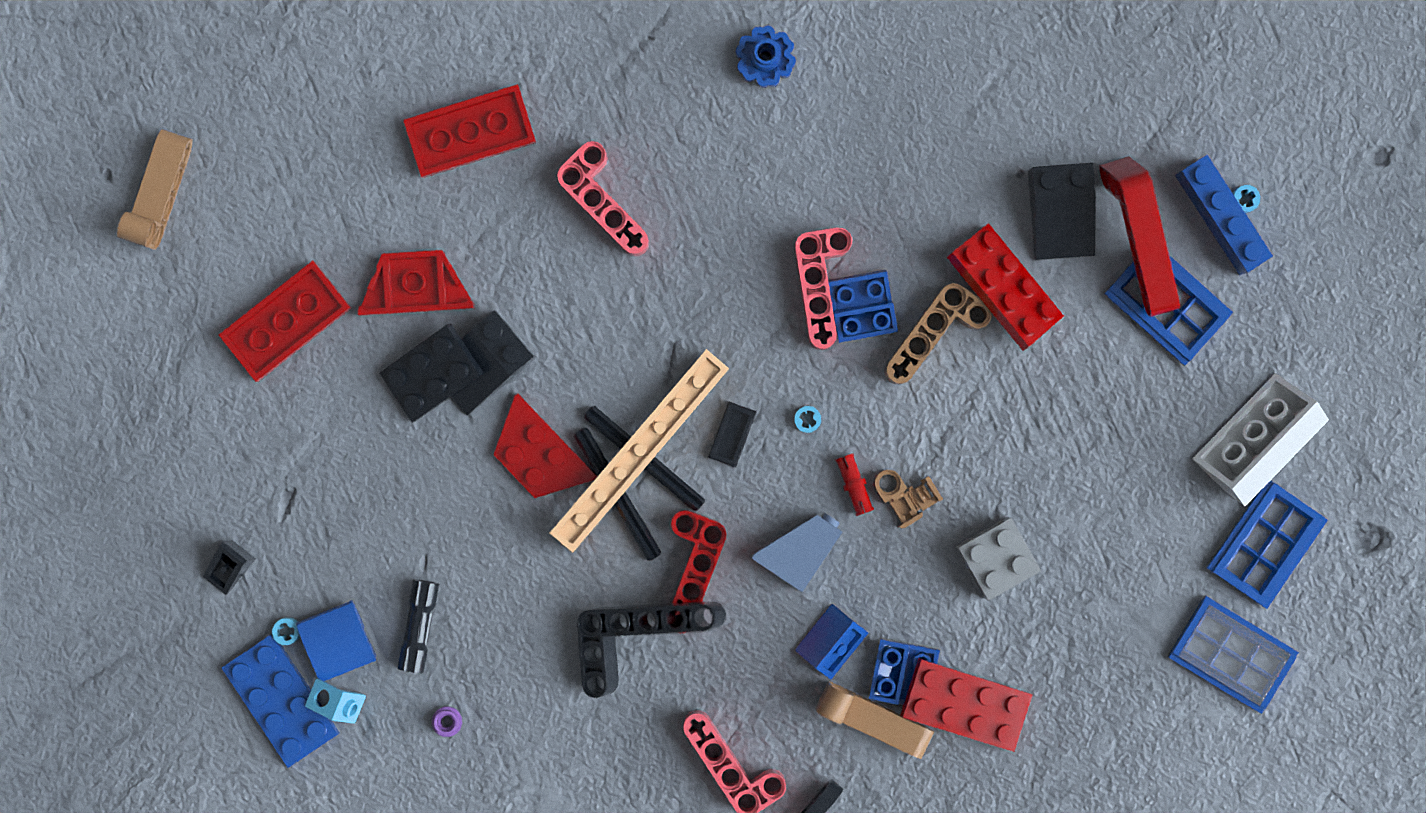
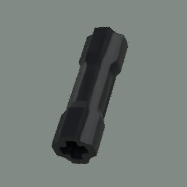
M418 579L413 580L409 600L410 608L404 642L399 656L398 670L412 673L424 672L428 651L427 643L433 609L436 606L439 583Z

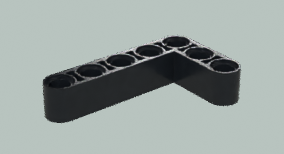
M715 601L600 607L582 612L577 619L583 691L591 698H598L611 694L617 689L619 676L615 636L690 633L712 630L720 627L725 622L726 612L724 607ZM705 609L709 610L712 615L710 624L704 619ZM677 611L683 616L682 625L676 621ZM649 612L654 616V626H651L648 622ZM621 614L625 616L627 621L625 628L620 623ZM593 616L598 619V629L592 623ZM596 646L601 650L600 659L595 655ZM598 676L603 680V689L598 686Z

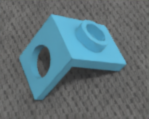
M316 679L305 707L332 721L355 723L366 695L340 690L321 679ZM325 689L329 693V702L326 706L320 707L317 703V695L321 690Z

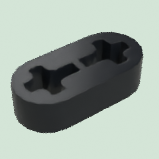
M833 779L829 780L801 813H826L839 798L843 788Z

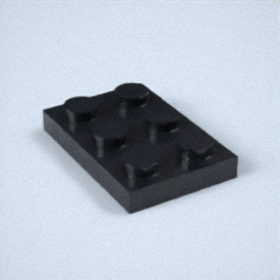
M450 323L432 334L379 374L413 423L484 373Z

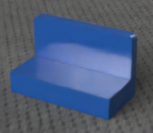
M832 604L797 646L796 652L815 669L829 679H832L868 635V632Z

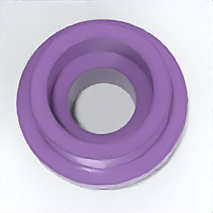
M442 707L432 717L434 731L443 737L455 735L462 726L461 714L453 707ZM444 716L451 717L453 720L452 726H444L442 718Z

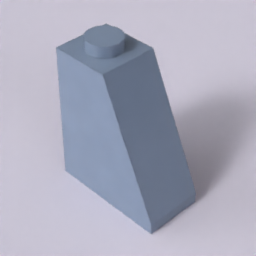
M826 513L822 518L815 514L754 552L751 558L803 592L842 534V531L837 528L840 523Z

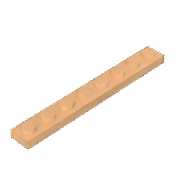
M706 349L549 534L573 553L729 368Z

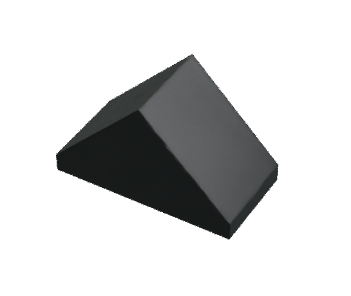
M233 540L225 541L216 551L203 578L227 595L256 558Z

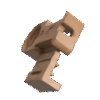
M883 470L874 478V489L882 502H888L902 523L898 526L899 528H906L922 518L923 512L917 514L918 510L924 511L933 504L943 500L929 476L920 480L922 484L913 489L912 486L907 488L899 474L895 471ZM886 474L893 476L896 480V487L891 492H884L879 486L881 477ZM924 483H926L929 489L931 490L932 494L934 495L933 497H931Z

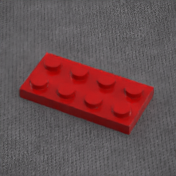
M518 84L403 120L421 178L537 143Z
M989 223L947 256V259L1022 351L1030 347L1064 317L1062 312Z
M312 260L222 331L219 336L253 380L259 382L352 307L318 264Z
M918 658L900 716L1015 752L1033 694Z

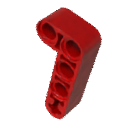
M681 510L672 518V530L679 537L695 542L672 603H677L678 599L683 603L702 602L726 540V529L723 524L690 510ZM682 515L690 516L694 523L693 528L688 532L680 531L676 526L678 517ZM709 526L718 527L722 532L720 540L715 543L707 541L704 536L706 528ZM705 554L710 558L711 565L707 570L700 571L695 568L693 561L697 555ZM692 582L699 586L700 594L696 598L689 599L683 594V587L687 583Z

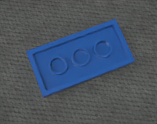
M272 634L222 667V670L288 768L340 733L332 720L305 707L311 689L282 645L274 640ZM317 699L318 705H319L320 707H322V705L320 704V702H319L318 699Z

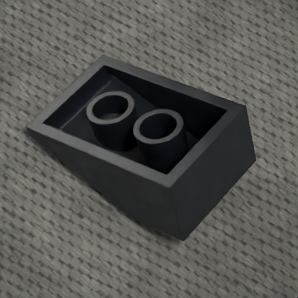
M1093 162L1032 167L1028 171L1035 260L1095 256L1096 190Z
M494 310L462 338V341L484 374L454 394L452 398L468 416L536 359L535 355L497 311Z

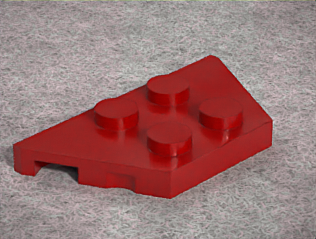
M431 250L381 254L376 266V272L370 280L367 293L357 312L358 316L464 310L475 309L444 251Z
M519 393L516 394L493 454L534 498L595 480L597 475Z

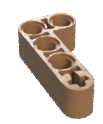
M164 129L159 132L132 212H125L120 219L117 228L118 238L154 250L158 248L192 150L193 140L191 138Z
M954 283L946 285L939 291L885 367L886 378L893 384L908 382L954 319L967 328L977 330L985 327L990 322L992 313L981 299L963 286ZM954 290L959 294L960 301L958 305L951 306L946 303V291ZM973 307L981 309L984 313V319L980 324L973 323L969 318V312ZM930 314H936L941 317L942 326L939 330H932L928 327L927 318ZM913 338H919L924 342L925 349L920 355L913 354L909 349V343ZM901 352H903L907 358L916 361V363L913 365L911 361L908 362L903 369L906 376L895 378L893 376L895 370L892 366L893 364L898 366L904 361L905 357L900 356Z
M829 681L815 708L818 714L839 724L844 723L919 759H922L934 734L932 729L918 722L903 718L899 713Z

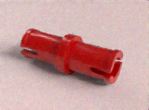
M854 454L836 459L835 461L845 483L843 486L844 492L848 491L855 515L859 516L873 511L874 507H872L864 486L867 482L865 478H861Z

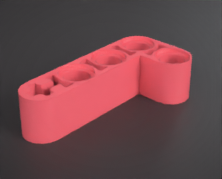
M595 141L587 142L560 167L557 175L558 181L562 188L626 253L631 256H640L648 249V236L593 179L606 165L607 154L600 143ZM592 149L601 152V159L595 164L585 161L586 153ZM574 170L580 174V179L575 185H567L564 182V175L568 171ZM589 192H598L601 195V201L598 205L591 207L585 204V197ZM611 213H618L622 216V223L617 228H610L606 225V218ZM628 224L632 225V227L628 228V231L635 238L639 235L642 236L640 239L642 246L640 248L637 246L628 247L630 241L624 233L621 238L617 237V235L625 231Z
M844 228L806 232L801 234L795 243L794 251L808 339L810 344L818 350L830 348L836 340L837 333L825 259L841 257L851 248V234ZM833 235L843 236L846 240V247L842 250L833 249L830 245V238ZM810 239L815 242L817 250L814 254L806 255L801 251L800 243L803 240ZM807 270H818L821 274V281L816 285L809 284L805 280V272ZM820 298L825 302L826 310L820 315L814 314L810 310L809 303L812 299ZM828 317L829 323L824 322L823 329L825 333L830 332L831 337L826 339V344H821L819 339L815 340L814 335L819 332L818 323L812 325L811 320L819 321Z
M694 710L685 717L684 732L737 813H758L784 795L786 782L780 771L768 769L750 780L705 712ZM692 719H696L698 722L704 721L702 729L708 737L701 744L698 743V741L702 740L700 732L697 729H690ZM711 743H716L721 746L723 751L719 757L711 758L705 752L706 747ZM727 769H734L738 772L739 777L735 782L727 783L723 780L722 773ZM770 777H775L781 782L779 789L774 792L764 788V782ZM744 794H750L756 801L752 807L744 808L739 804V798Z

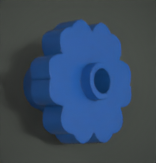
M769 25L755 27L752 30L751 36L741 37L735 54L740 59L737 64V70L742 74L746 82L756 80L760 88L776 87L779 84L780 77L788 78L795 66L796 59L791 54L794 50V43L785 32L775 34V30ZM763 53H768L771 56V60L764 61L760 59V56Z

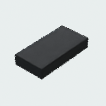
M729 401L708 458L736 468L757 411Z

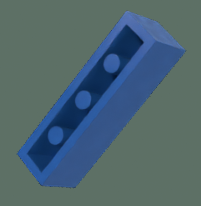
M1208 155L1200 158L1175 175L1239 275L1250 272L1273 257Z

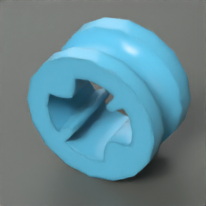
M1243 185L1233 191V195L1238 203V199L1242 197L1241 191H1245V195L1251 194L1252 199L1249 200V207H1246V203L1240 204L1245 213L1253 211L1258 207L1260 194L1255 187Z
M804 406L796 412L795 424L800 431L810 433L818 429L821 424V415L815 407ZM809 410L814 413L813 418L816 420V424L813 427L809 424V428H805L802 426L803 420L799 417L802 412L807 414Z
M291 617L278 620L272 629L274 640L281 645H290L300 638L296 626L298 621ZM283 623H287L289 628H294V633L290 635L292 637L290 640H287L286 635H280V629L284 628L282 626Z

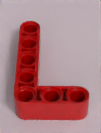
M1130 156L1099 165L1100 176L1105 189L1120 202L1142 301L1148 316L1153 317L1179 309L1178 291L1155 190L1149 172Z

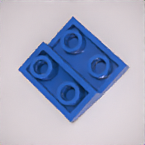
M886 270L828 280L839 343L898 332Z
M353 600L296 623L310 662L318 679L322 681L376 661V653L366 635L364 623Z
M880 639L869 699L904 705L918 658L937 664L940 650Z

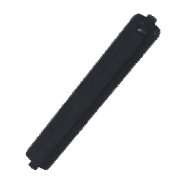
M591 406L585 413L584 418L620 449L631 438L628 433L596 406ZM656 457L645 467L649 474L693 511H698L704 504L705 499Z
M582 428L574 434V438L598 477L609 463L589 429ZM625 491L614 505L648 561H651L660 556L661 550Z

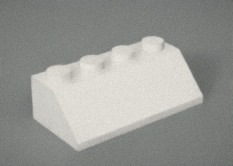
M1275 373L1192 459L1225 492L1246 506L1329 419L1316 400Z

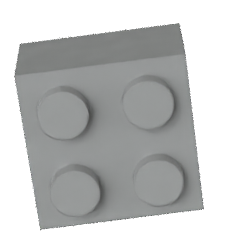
M1005 517L955 546L982 596L988 601L1041 571L1010 517Z

